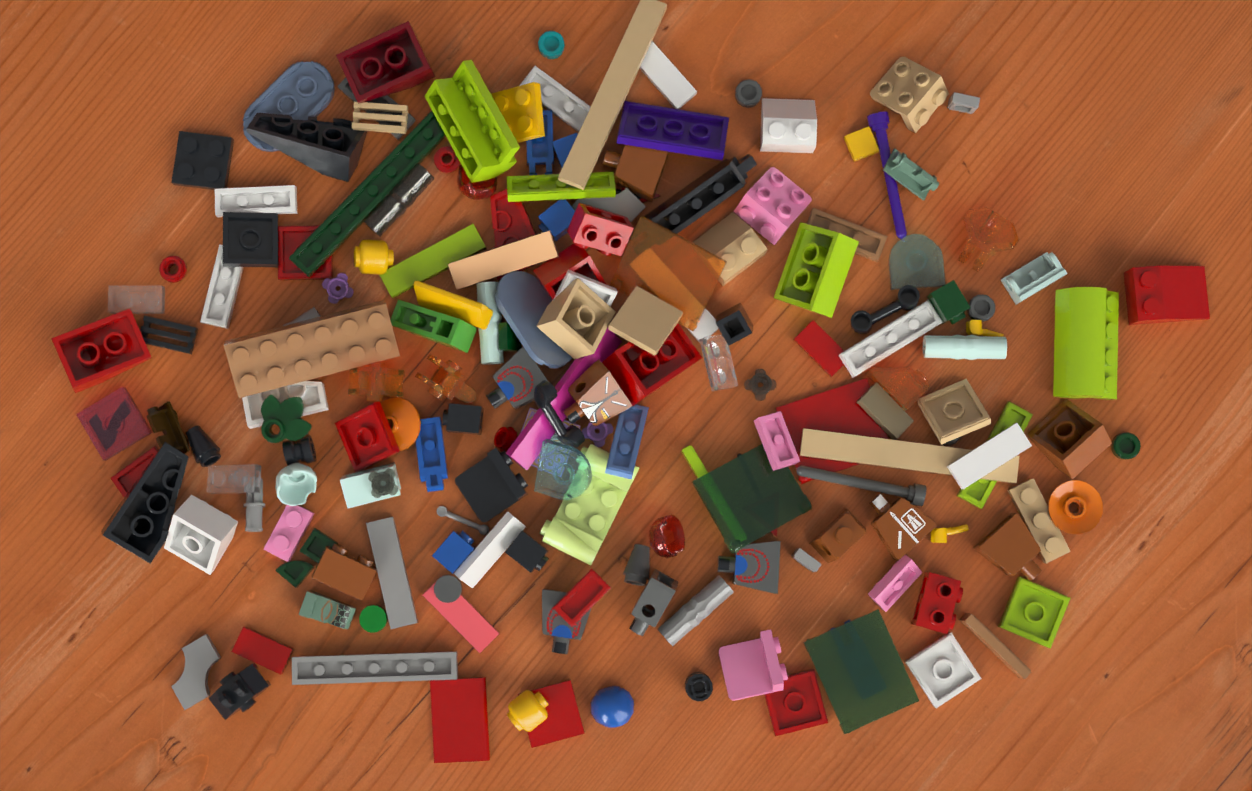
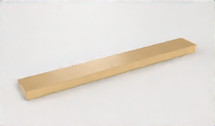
M640 0L558 176L559 181L584 190L667 10V4L657 0Z
M803 428L799 456L952 475L947 466L972 450ZM1015 456L980 479L1017 483L1020 456Z

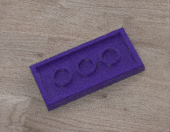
M624 101L617 144L723 160L729 118Z

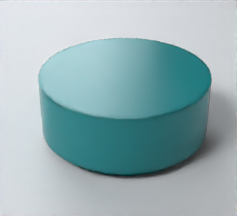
M547 31L540 36L538 48L541 55L547 59H556L563 54L565 44L561 34L556 31Z

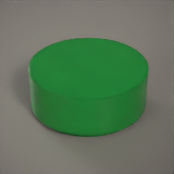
M378 605L367 606L362 610L359 617L361 627L370 633L381 631L388 621L386 611Z

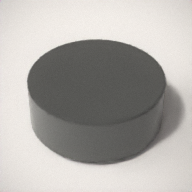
M750 79L740 82L735 91L736 101L739 105L746 108L756 106L762 96L761 86L756 81Z
M977 295L968 302L971 308L967 310V313L972 320H982V322H985L995 313V303L987 295Z
M445 575L436 581L434 593L442 602H454L461 596L462 584L457 577Z

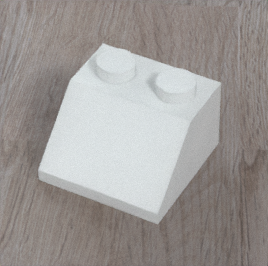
M762 98L760 151L813 153L817 142L815 100Z
M191 494L173 514L164 549L211 575L232 541L238 521Z

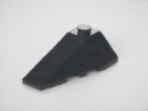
M256 113L247 127V133L322 175L349 182L358 166L367 131L353 130V121L333 118V122L317 121V117L308 116V120H294L290 115Z
M164 442L101 530L102 535L151 564L166 541L189 457Z

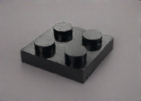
M179 131L171 183L177 186L210 190L227 188L234 139L232 137Z
M223 212V267L278 268V213Z

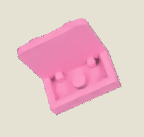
M771 167L745 194L734 210V213L775 245L789 226L810 204L812 198L778 169Z
M771 630L761 631L760 639L727 645L719 649V657L730 700L745 699L784 689V680H788L785 664H779L777 654L781 653V647L778 637L773 638Z

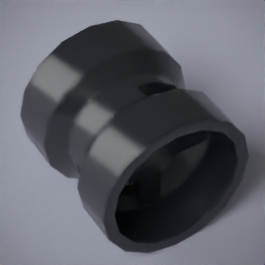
M310 435L297 441V444L292 440L283 441V453L287 466L299 463L300 460L306 463L316 462L315 446Z
M694 672L686 678L685 690L692 700L704 701L712 694L713 684L706 674Z

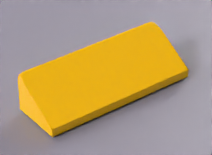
M418 280L414 282L417 302L421 307L459 318L481 329L488 327L493 311L484 304Z

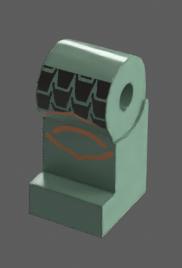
M310 590L306 592L299 615L343 629H349L356 608Z

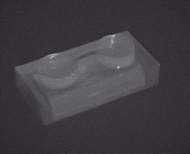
M109 286L108 313L116 314L130 308L132 314H165V287Z
M723 335L699 339L711 391L739 386L730 348Z
M261 465L208 466L207 493H260Z

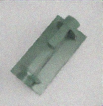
M894 148L883 171L920 199L925 200L929 190L935 191L939 186L937 177L931 176L907 158L905 153H901Z

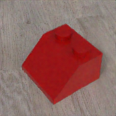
M574 244L558 253V257L549 259L533 270L552 300L568 270L606 284L590 255L585 249Z

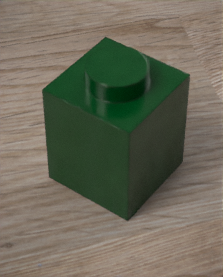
M954 280L926 297L942 319V324L948 321L952 325L965 318L964 312L971 308Z

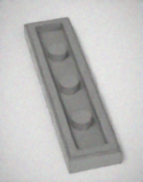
M394 517L366 523L390 629L418 623Z

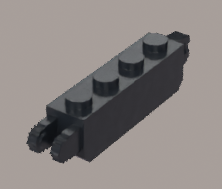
M747 154L739 160L736 157L730 160L724 159L639 219L641 223L634 227L629 240L635 239L644 231H647L649 237L637 244L635 247L637 254H641L654 244L660 245L665 243L744 187L746 184L745 179L748 178L746 172L757 165L752 155Z

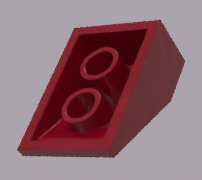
M409 21L336 54L358 104L413 88L435 77Z

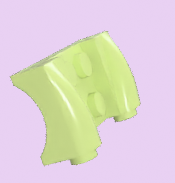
M590 444L589 448L583 446L576 460L581 463L555 517L552 521L547 519L540 532L544 536L542 542L590 566L639 471V467L635 466L632 480L606 474L605 470L610 453L593 444Z

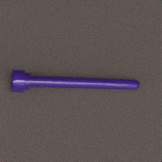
M886 111L867 116L869 127L872 128L873 132H876L883 168L891 155L886 132L890 120ZM884 172L896 235L899 239H904L907 236L897 182Z

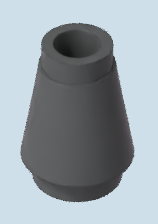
M634 544V549L623 572V575H625L624 582L638 586L646 585L650 572V547Z

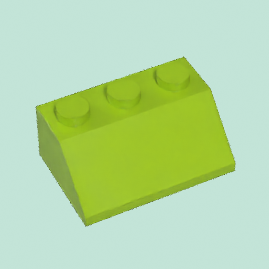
M800 222L774 298L832 318L859 241L835 231Z

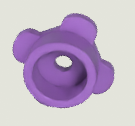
M339 273L337 277L332 279L326 278L323 281L322 286L327 289L329 302L335 304L338 303L339 299L352 297L354 291L349 287L347 282L348 276L345 273ZM340 286L341 289L337 291L335 287Z
M590 422L586 428L582 429L585 439L589 438L597 447L604 446L606 437L613 432V426L605 422L597 426H593ZM597 428L600 430V433L598 434L595 433V429Z

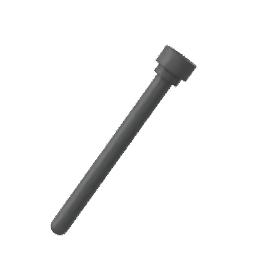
M799 466L796 470L797 474L802 477L904 497L905 500L910 501L912 505L922 507L926 497V485L914 483V485L904 487L807 466Z

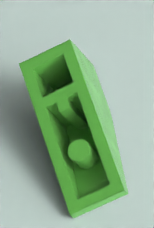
M402 300L397 301L390 319L392 326L465 353H468L477 330L476 327L459 318Z

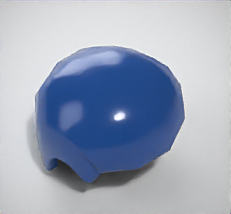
M609 686L599 689L590 702L591 714L595 721L608 728H616L626 724L634 713L633 698L627 690L620 686Z

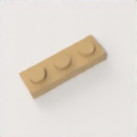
M1034 478L1007 490L1021 519L1041 549L1039 555L1044 563H1049L1071 552L1060 529L1052 522L1048 512V505Z

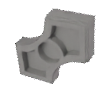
M628 188L616 194V197L578 199L572 205L575 211L578 204L583 203L627 217L630 223L646 207Z
M208 634L182 648L185 656V668L180 679L171 687L184 710L209 697L211 694L208 687V675L212 666L221 656Z

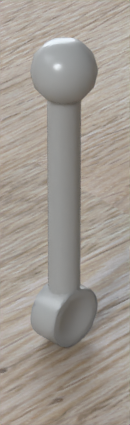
M444 506L437 508L436 512L440 517L447 516L479 530L482 535L489 533V527L485 524L479 525L451 513Z

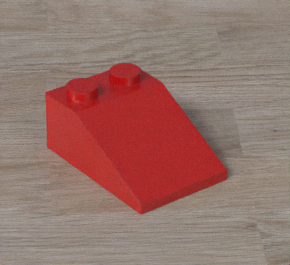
M1159 265L1133 267L1123 273L1129 325L1210 319L1205 266Z
M130 308L51 338L75 393L101 384L152 358Z
M677 323L655 356L628 342L614 351L602 363L609 370L633 407L703 357L679 323Z

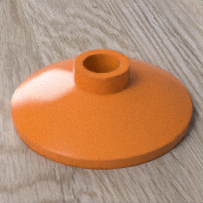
M389 398L383 401L381 406L389 425L391 420L394 423L391 430L400 451H403L412 446L419 436L421 428L420 416L416 407L408 400Z
M1071 480L1060 484L1054 489L1049 498L1048 512L1052 522L1058 529L1068 534L1080 535L1091 531L1098 525L1103 514V502L1100 494L1093 486L1084 481ZM1072 502L1077 506V510L1074 513L1069 510V505Z

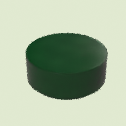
M1129 432L1116 435L1111 444L1113 454L1122 460L1136 457L1141 448L1137 436Z

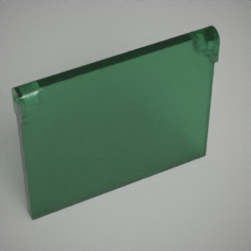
M763 444L692 482L725 539L724 542L733 554L790 520L812 510L810 501L806 494L804 495L789 467L775 471L772 470Z
M879 609L803 642L844 734L850 733L919 701Z

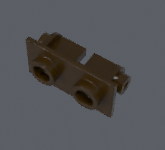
M167 401L159 408L155 406L147 410L148 415L146 417L153 433L162 431L164 434L156 438L159 448L166 442L184 454L190 451L187 437L182 432L177 413L170 401Z

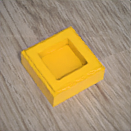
M869 126L844 136L854 162L879 152L878 145Z

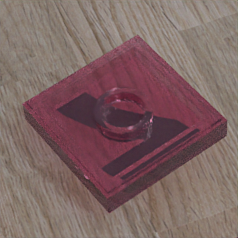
M126 387L119 388L76 414L104 461H107L152 433Z

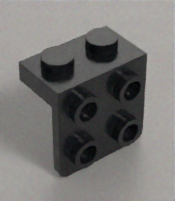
M494 448L487 453L488 456L455 478L457 487L481 522H488L528 495L525 490L528 484L520 472L516 475L510 468L513 462L505 450L500 452L497 448Z

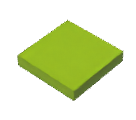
M1018 577L998 627L1051 649L1070 597Z

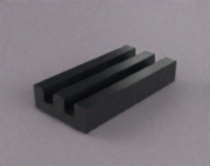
M144 316V325L141 326L140 331L146 344L192 355L198 328ZM152 323L191 332L190 337L153 329L150 328V325ZM148 333L188 342V346L183 347L147 338Z

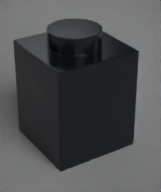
M741 303L717 315L715 323L728 346L753 333V324Z
M449 403V409H444L442 423L444 426H447L446 430L448 432L481 435L484 408L482 406Z
M524 531L520 532L505 551L506 554L529 572H533L534 569L540 571L549 560L545 556L548 550Z

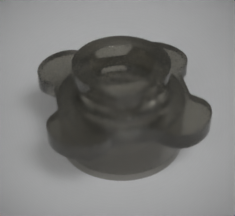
M757 369L755 375L745 381L744 387L755 395L757 401H763L770 390H775L776 381L771 380L766 375L765 370ZM759 382L763 384L762 387H758Z
M388 468L385 472L380 473L373 471L369 474L368 479L372 482V496L380 498L388 494L395 495L398 492V486L395 485L394 481L396 473L393 469ZM381 481H385L386 485L382 486Z

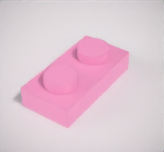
M781 411L758 417L754 420L773 471L800 462Z
M287 505L264 550L290 562L315 513L299 505Z
M904 555L875 584L868 595L882 610L887 612L923 572L912 559Z

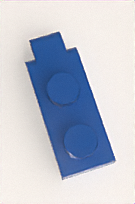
M441 417L420 419L421 428L416 440L421 482H426L427 492L444 490L443 479H448Z

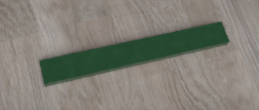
M433 111L407 135L289 257V260L309 278L446 137Z

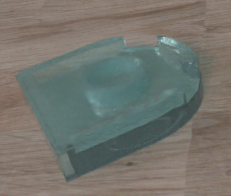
M921 234L907 235L893 246L888 260L891 290H899L906 285L916 288L946 285L942 251L927 236Z
M545 439L542 442L534 491L561 500H570L583 494L589 487L592 479L591 466L586 456L572 446Z

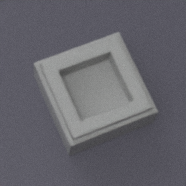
M954 92L949 99L947 108L972 114L979 107L980 98Z
M796 548L791 555L793 559L811 572H817L822 565L800 548Z

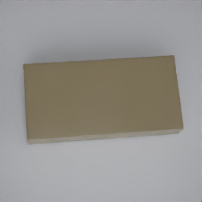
M877 382L857 400V403L892 440L898 439L914 421Z

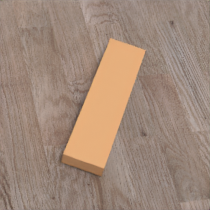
M549 230L449 263L448 266L456 289H460L558 257L559 255Z

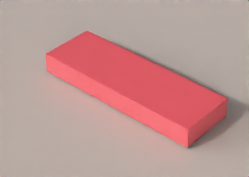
M434 583L423 596L481 653L500 633L462 595L454 602L445 603L440 601L434 593Z

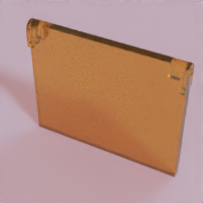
M641 216L617 271L611 280L610 286L630 296L636 286L683 311L678 323L694 331L727 261Z

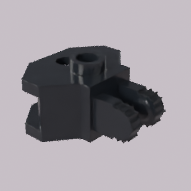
M255 663L238 674L234 672L228 674L220 681L222 686L209 697V700L225 720L239 710L245 712L256 703L255 698L271 685L258 672V667Z

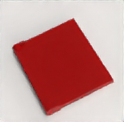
M867 378L775 408L776 412L781 411L800 459V462L795 464L796 470L799 466H807L838 472L860 465V463L799 456L803 428L889 439L887 433L857 403V400L870 388ZM798 475V480L801 484L814 480Z

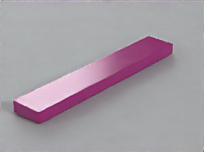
M608 328L595 353L575 359L555 386L558 396L551 402V405L562 422L566 418L563 411L575 403V400L568 392V388L598 359L603 362L622 342ZM540 408L506 452L511 459L525 470L529 469L555 433Z

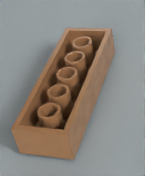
M385 300L224 342V349L239 398L400 356Z

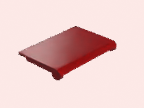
M486 677L430 680L434 763L489 761Z

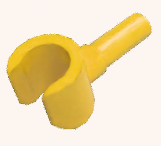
M982 320L966 322V332L968 335L1004 337V334L982 329Z
M965 524L953 528H934L931 531V542L947 543V535L968 531V525Z

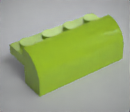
M463 61L452 78L434 80L424 97L471 183L495 178L509 170L517 162L514 155L520 146L473 61Z
M1072 287L1056 290L1053 397L1117 399L1119 292L1107 291V288Z

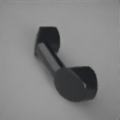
M911 285L903 286L898 292L897 300L871 314L866 311L855 312L851 317L852 329L858 334H867L872 329V325L901 309L904 311L913 309L919 302L920 294L918 289Z
M546 380L541 381L534 389L536 405L545 414L558 435L557 439L570 447H579L585 441L584 434L574 425L565 428L551 405V402L558 396L557 390L550 382Z

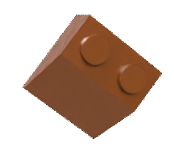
M1067 399L1027 434L1030 440L1051 463L1071 479L1076 477L1112 444L1103 424Z

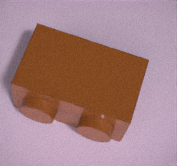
M334 544L333 547L326 545L312 574V578L363 601L377 571L376 567L372 566L374 562L361 555L357 559L347 555L349 550L340 545Z

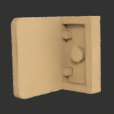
M900 57L870 92L873 100L901 114L907 129L914 133L928 122L929 117L938 106L944 103L949 95L941 75L906 57Z

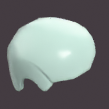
M293 463L281 469L276 476L275 488L278 499L283 504L289 506L305 504L308 495L316 492V473L311 467L300 463Z

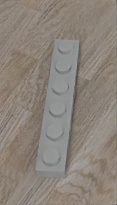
M457 651L292 657V685L458 679Z

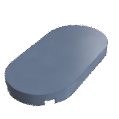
M302 61L291 65L247 108L243 118V130L248 141L262 151H278L276 148L247 133V127L256 113L290 115L294 120H308V116L317 117L330 104L334 96V81L328 70L321 64L312 61Z
M523 271L510 272L497 284L495 293L497 307L529 356L536 363L544 364L554 369L563 367L572 357L537 327L545 309L553 300L540 281L533 275Z

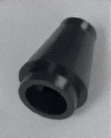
M194 426L186 432L196 463H200L202 467H208L221 458L220 448L200 426Z

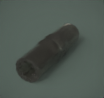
M418 163L400 183L394 186L392 191L384 197L382 202L363 222L375 234L381 237L404 214L406 209L414 203L416 198L434 180V177Z

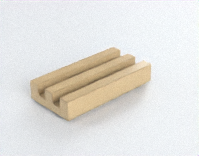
M354 101L353 130L406 134L408 120L407 105L368 102L358 104ZM360 110L402 113V115L361 113ZM360 119L401 122V126L359 123Z

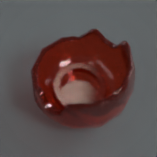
M460 165L457 175V186L466 197L473 200H484L496 192L497 177L471 183L464 168Z
M675 515L661 517L653 522L648 538L650 546L656 555L664 558L675 557L677 553L685 549L684 530L680 520Z

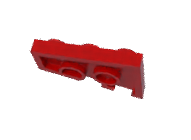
M507 189L490 196L492 225L495 236L494 248L537 235L523 201L508 202ZM531 265V266H528V267H525V268H522V269H519V270H515V271H523V270H525V269H527V268H530V267H532V266H534V265ZM506 274L497 276V280L500 281Z

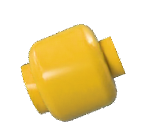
M362 240L359 246L354 247V267H358L362 274L382 275L387 272L388 266H393L394 252L393 250H388V245L383 240Z
M525 690L509 703L507 716L519 731L524 729L530 732L547 719L548 712L545 707L549 704L540 692L534 694L530 690Z

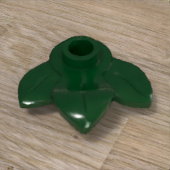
M269 395L264 400L261 406V414L264 419L261 432L268 442L279 443L285 439L297 441L310 432L312 425L301 419L304 411L301 397L288 398L280 403L275 396ZM274 424L278 425L280 428V432L278 434H274L272 431V426Z

